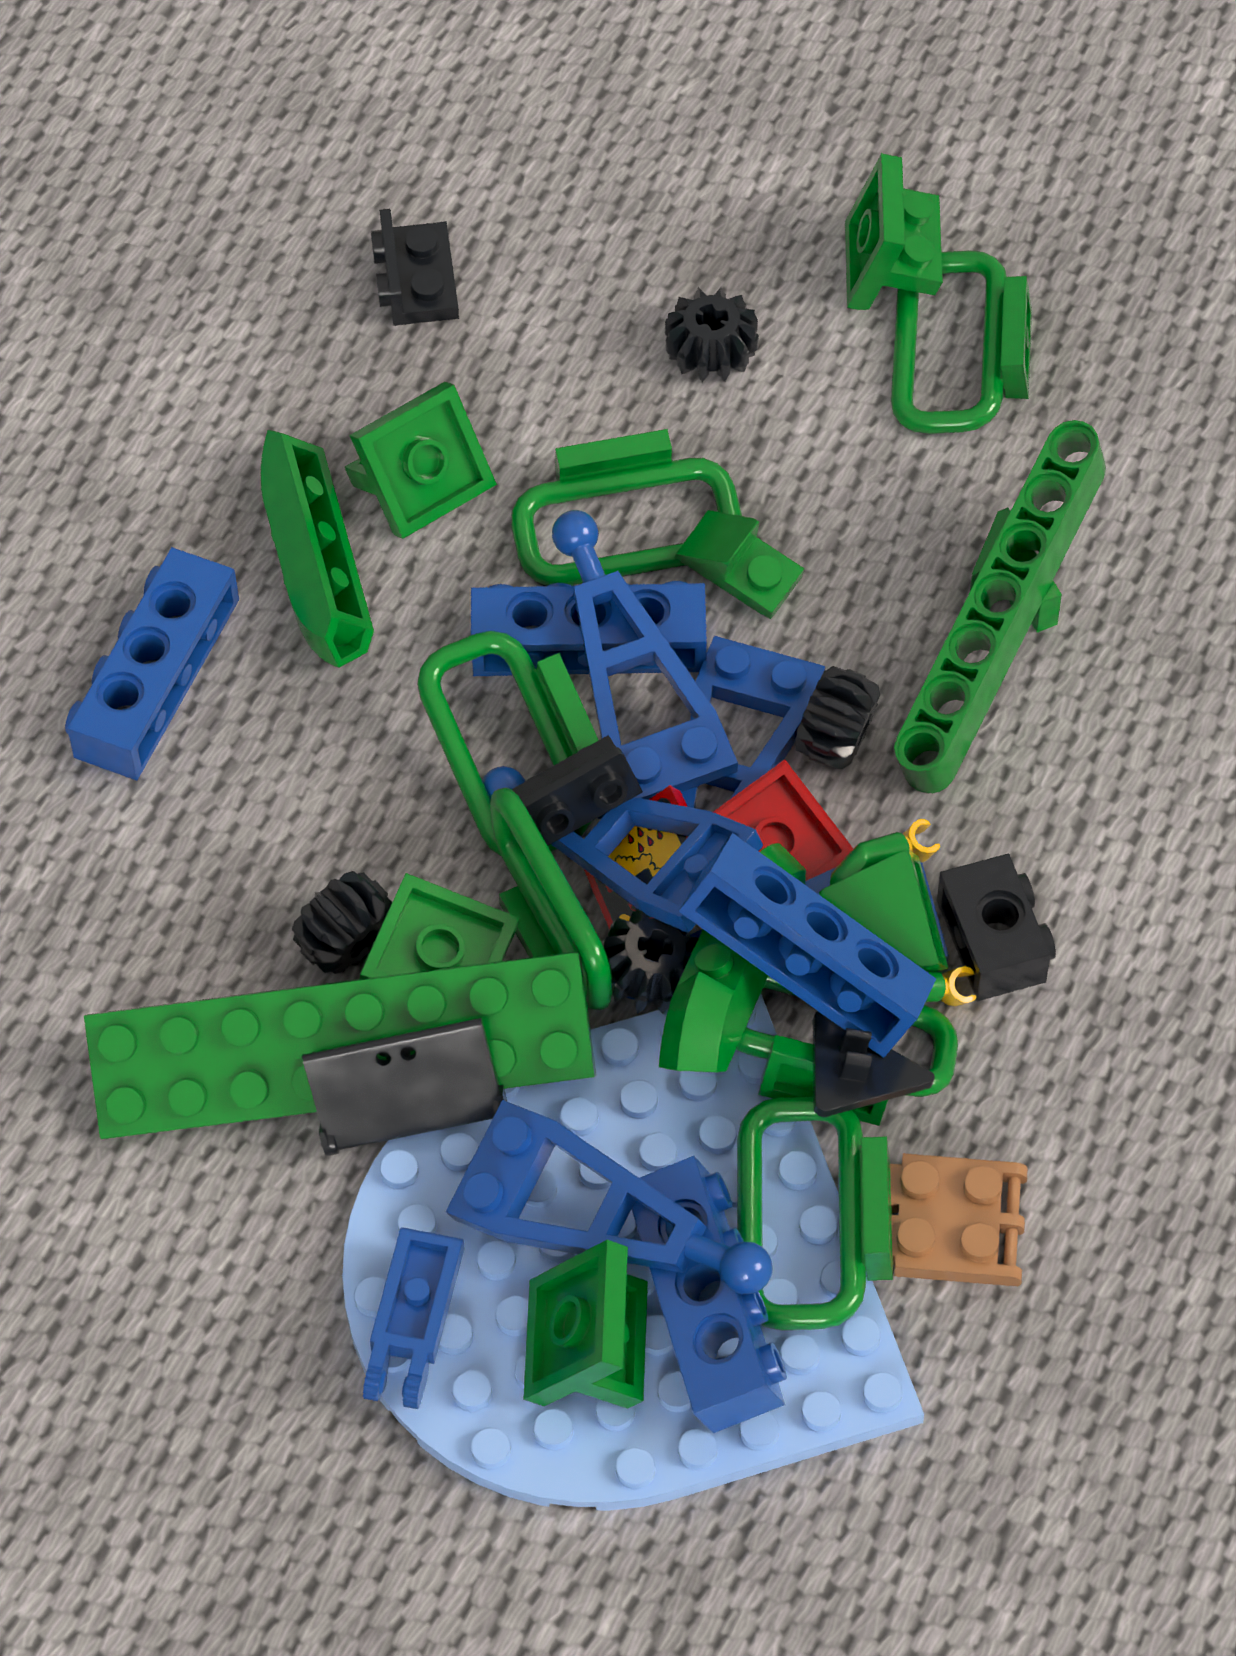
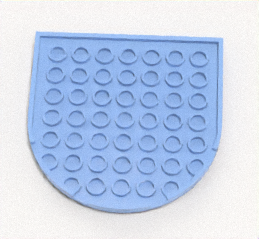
M760 994L746 1027L775 1036L777 1033L763 997ZM656 1010L591 1029L596 1068L595 1077L505 1088L508 1102L557 1121L639 1178L695 1156L710 1174L719 1172L722 1176L732 1201V1208L724 1210L729 1228H737V1136L740 1123L748 1111L764 1100L773 1099L758 1095L766 1059L736 1050L726 1072L675 1071L659 1068L661 1040L668 1010L663 1014ZM492 1119L388 1140L373 1161L359 1189L350 1215L344 1244L342 1278L348 1324L353 1345L365 1375L372 1353L370 1338L400 1228L404 1227L464 1239L465 1249L434 1364H429L427 1383L419 1408L403 1407L402 1387L405 1377L408 1376L411 1359L390 1356L387 1383L384 1392L380 1396V1401L425 1451L449 1469L480 1486L510 1498L548 1507L550 1504L573 1507H596V1510L600 1511L645 1507L678 1499L921 1424L924 1421V1412L874 1283L867 1280V1273L862 1304L853 1317L839 1326L815 1330L782 1331L765 1328L760 1325L766 1344L772 1342L775 1345L785 1367L787 1379L778 1382L785 1405L716 1433L711 1432L693 1414L649 1267L627 1263V1274L648 1281L644 1401L627 1409L578 1392H573L547 1406L523 1400L529 1280L578 1254L506 1242L457 1222L446 1213ZM811 1121L775 1123L769 1126L762 1136L763 1248L768 1252L773 1266L772 1276L768 1284L763 1288L765 1297L775 1304L829 1302L836 1297L840 1289L839 1193ZM555 1146L519 1219L588 1231L611 1183ZM631 1210L618 1237L641 1241ZM720 1281L708 1284L702 1290L699 1301H705L713 1297L720 1287ZM733 1338L723 1343L718 1350L717 1359L730 1356L735 1351L739 1338Z

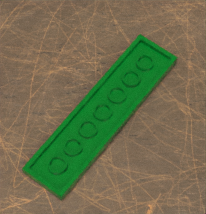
M576 951L84 1015L100 1139L314 1113L317 1110L304 1068L303 1054L482 1018L499 1085H504V1089L595 1077L596 1068L581 956ZM377 1054V1057L380 1060H386V1057H382L379 1054Z

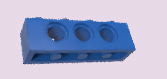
M171 547L162 565L154 566L151 569L145 582L143 598L135 611L129 610L123 617L118 631V641L110 655H103L99 659L92 675V686L84 700L76 701L68 713L65 731L69 735L74 758L136 781L139 779L239 601L235 569ZM173 616H181V617L173 618V619L170 618V617H173ZM156 660V661L153 662V663L142 664V663H144V662H146V661ZM121 706H131L127 709L117 710Z
M669 581L664 584H628L688 672H699L703 661H707L705 583L688 584L683 581ZM565 583L532 587H513L506 584H496L490 587L471 588V635L490 630L507 633L520 641L529 654L535 669L537 668L538 661L559 653L569 675L589 674L575 602L574 586ZM613 600L594 606L603 651L639 639ZM526 626H537L532 629L523 628ZM488 654L472 660L473 676H513L507 662L498 655ZM653 660L617 674L663 672Z
M733 833L701 872L678 911L842 1029L851 1028L872 1032L868 1047L883 1058L918 1019L936 981V978Z
M695 1156L640 1177L647 1184L699 1218L707 1226L703 1237L728 1247L744 1242L737 1228H729L724 1210L732 1208V1201L722 1176L719 1172L710 1174ZM635 1201L631 1210L641 1241L666 1245L675 1226L638 1201ZM690 1260L684 1273L649 1267L693 1414L711 1432L716 1433L784 1406L785 1402L778 1382L786 1380L787 1375L777 1348L772 1342L769 1344L765 1342L760 1324L768 1321V1314L759 1291L753 1294L734 1292L724 1283L720 1271ZM720 1281V1287L713 1297L705 1301H699L702 1290L708 1284ZM733 1338H739L738 1345L730 1356L717 1359L718 1350L723 1343Z

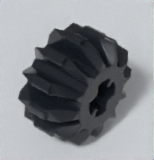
M698 287L694 294V300L679 297L675 305V312L668 313V318L665 321L666 351L669 354V359L677 360V366L680 368L681 374L688 373L697 368L698 376L702 383L709 375V372L717 371V374L724 382H726L730 375V367L745 372L746 366L749 364V357L755 356L759 346V335L756 333L758 330V319L755 315V310L746 308L742 295L727 299L722 287L719 288L715 295H706Z
M832 666L825 670L821 679L818 680L813 694L810 696L809 703L797 729V736L795 738L796 751L808 756L809 760L822 766H831L837 769H844L849 766L854 756L857 755L878 706L877 702L880 697L879 685L866 679L865 675L851 669L844 670Z
M354 871L344 873L339 880L332 879L322 891L315 892L314 898L310 903L301 908V916L294 921L292 927L294 932L293 940L301 948V954L312 965L316 964L324 973L333 972L338 974L344 972L350 965H358L360 960L370 953L392 901L387 897L388 893L376 880L372 881L364 872L358 874Z
M639 909L631 913L629 921L617 918L610 926L608 937L601 942L610 965L612 984H615L612 993L614 1001L617 1002L630 996L635 999L634 1005L637 1014L645 1009L647 1002H652L663 1014L669 1009L675 989L699 938L686 936L687 932L655 918L649 919Z

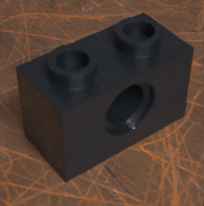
M1007 853L941 871L937 902L962 965L970 967L974 971V975L967 978L974 995H976L977 1002L1046 983L1049 962L1056 957L1053 936L1046 923L1038 925L1032 910L1035 907L1032 885L1025 873L1017 874L1010 854ZM1002 923L1010 927V929L995 930L990 928L988 924Z

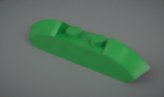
M267 430L261 458V491L271 528V536L275 543L283 573V581L287 588L297 623L306 642L321 659L340 668L368 652L374 628L325 452L319 446L280 432Z
M780 843L769 845L760 851L761 854L805 884L806 869ZM704 929L694 947L669 1005L661 1040L659 1068L675 1071L726 1072L768 978L767 974Z

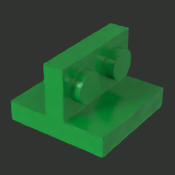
M881 153L845 220L847 308L869 310L882 286L935 296L943 283L939 195L903 188L902 157Z
M444 381L349 435L359 456V459L344 467L353 487L376 495L392 533L399 538L404 539L497 485L454 384Z
M405 873L359 979L503 961L517 930L520 918Z
M605 1240L529 1280L523 1400L547 1406L573 1392H578L627 1409L644 1401L648 1281L627 1274V1246Z

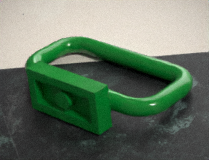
M971 250L942 252V274L978 273L985 278L986 282L981 396L979 402L969 409L921 411L914 406L913 393L919 292L897 288L891 406L893 415L900 424L913 432L938 434L977 430L991 422L999 412L1003 400V388L1005 389L1006 398L1029 399L1032 307L1027 276L1007 277L1005 268L997 258L985 252Z
M668 429L555 448L556 481L528 488L518 497L511 512V528L518 559L527 575L535 582L546 586L554 583H565L574 586L583 583L575 562L552 564L543 559L540 554L534 527L535 512L544 506L690 480H700L711 487L718 512L742 516L736 488L729 473L718 463L705 458L672 460V446ZM683 543L598 558L605 575L619 571L622 577L686 566L675 558L677 551Z
M490 630L475 633L445 645L430 654L420 668L417 686L420 700L480 835L488 847L501 856L491 824L490 796L442 691L441 680L445 672L484 655L494 654L502 657L511 670L553 766L574 755L582 748L597 742L598 737L559 653L538 661L537 668L535 669L529 654L520 641L507 633ZM591 822L580 827L574 832L579 836H582L591 824ZM548 845L551 852L557 850L553 845Z
M510 788L497 789L491 795L490 801L493 834L500 854L517 884L516 887L499 893V904L504 912L520 918L515 933L529 957L579 952L582 962L587 1007L594 1010H604L611 1002L612 977L608 958L601 940L520 797Z
M768 976L763 988L796 996ZM924 1005L918 1019L912 1026L924 1030L933 1039L934 1045L929 1071L934 1074L935 1079L931 1088L907 1094L906 1096L925 1097L935 1095L950 1084L955 1072L958 1051L957 1032L946 1016L937 1009ZM746 1027L736 1050L767 1060L761 1077L758 1095L769 1098L813 1096V1044L754 1031ZM888 1100L853 1109L852 1111L860 1121L880 1126Z
M813 1096L778 1097L762 1101L751 1108L740 1123L737 1136V1230L744 1242H753L763 1247L762 1136L765 1130L772 1124L779 1122L825 1121L835 1127L838 1135L839 1292L829 1302L782 1305L769 1301L765 1297L763 1289L760 1290L759 1293L768 1314V1321L760 1325L769 1329L782 1331L815 1330L839 1326L853 1317L862 1304L866 1288V1273L868 1281L893 1280L891 1166L887 1136L863 1137L860 1120L852 1110L828 1117L818 1116L814 1112Z

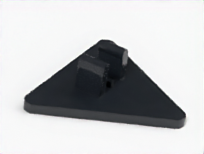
M819 1011L814 1014L812 1020L814 1112L818 1116L828 1117L932 1087L935 1076L931 1071L893 1049L883 1058L869 1048L868 1045L872 1032L851 1028L844 1030Z

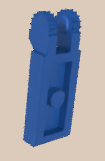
M404 1227L400 1228L370 1338L372 1353L363 1386L364 1399L380 1400V1396L384 1392L387 1383L390 1356L411 1359L408 1376L405 1377L402 1387L403 1407L419 1408L427 1383L429 1364H434L465 1249L464 1239Z

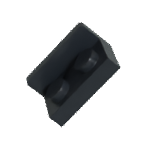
M380 209L381 230L371 231L374 264L385 263L386 273L376 274L380 307L391 306L393 326L459 319L447 221L393 227L391 209Z
M609 735L590 746L582 748L574 755L512 789L524 803L547 846L643 792L625 755L619 747L615 746Z

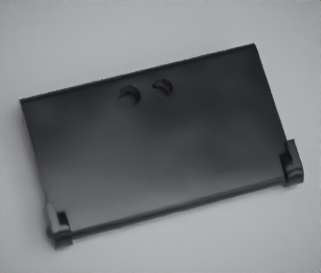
M482 1018L302 1055L320 1121L319 1136L321 1147L326 1156L339 1154V1150L493 1119L502 1100L507 1101L504 1085H499ZM377 1054H379L382 1057H386V1060H380L377 1057Z

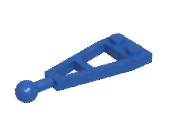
M579 510L567 511L560 515L553 525L552 539L556 548L561 553L573 557L583 581L582 584L574 586V596L600 736L602 739L609 735L615 746L619 747L625 755L643 791L635 797L649 800L669 785L683 792L738 772V761L712 704L619 571L605 575L594 549L599 535L595 520L589 514ZM613 600L639 639L603 651L594 606ZM654 660L694 719L621 745L608 677Z
M714 636L707 652V661H703L696 679V683L711 703L712 698L780 716L783 717V720L751 767L738 764V772L705 784L733 791L732 798L782 762L795 743L797 729L801 723L803 713L818 680L821 679L825 671V666ZM699 786L681 792L687 807L695 808Z
M500 766L486 773L482 781L491 799V795L495 790L500 788L513 789L524 783L525 779L516 769ZM636 797L598 817L597 819L601 820L584 839L573 831L551 844L635 908L652 918L687 933L696 924L678 911L701 872L732 833L757 851L763 847L756 829L714 812ZM634 826L688 836L647 885L608 857Z
M502 1100L446 1210V1213L455 1221L510 1243L580 1254L605 1240H610L628 1247L627 1263L680 1273H684L690 1260L720 1271L724 1283L731 1290L740 1294H753L762 1290L772 1276V1261L768 1252L762 1246L753 1242H739L728 1247L703 1237L707 1226L689 1211L557 1121L505 1100ZM555 1146L611 1183L588 1231L519 1219ZM635 1201H638L675 1226L666 1245L618 1237Z

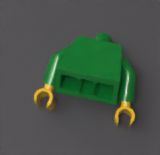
M918 819L903 834L895 832L857 844L831 873L830 886L819 891V895L935 977L936 981L926 1002H939L941 1000L949 1006H959L973 1002L976 999V995L967 997L960 995L955 988L956 977L974 975V971L970 967L963 966L943 974L938 972L948 969L921 862H925L937 852L940 844L937 843L932 847H924L917 842L915 835L924 832L931 825L926 819Z

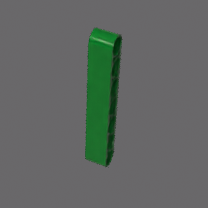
M1072 420L1063 422L1056 426L1049 434L896 738L894 746L896 759L905 779L917 791L928 794L940 792L947 788L955 778L1104 479L1106 465L1098 434L1091 425L1084 421ZM1072 453H1088L1087 456L1080 461H1065V459ZM1048 502H1064L1055 511H1040L1042 506ZM1034 550L1039 552L1030 561H1015V558L1024 551ZM998 601H1014L1012 606L1005 611H989L993 604ZM973 651H989L988 655L979 662L968 663L964 661L968 654ZM959 700L964 702L961 708L954 713H939L940 708L949 701ZM923 752H938L937 757L929 764L921 766L913 764L915 758Z

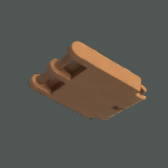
M903 1153L902 1164H890L892 1213H898V1215H892L894 1276L1017 1287L1022 1284V1269L1016 1266L1018 1235L1023 1234L1025 1230V1218L1019 1215L1020 1186L1027 1182L1028 1168L1026 1165L1017 1162ZM1003 1182L1008 1183L1006 1213L1001 1212ZM999 1233L1005 1234L1004 1264H998Z

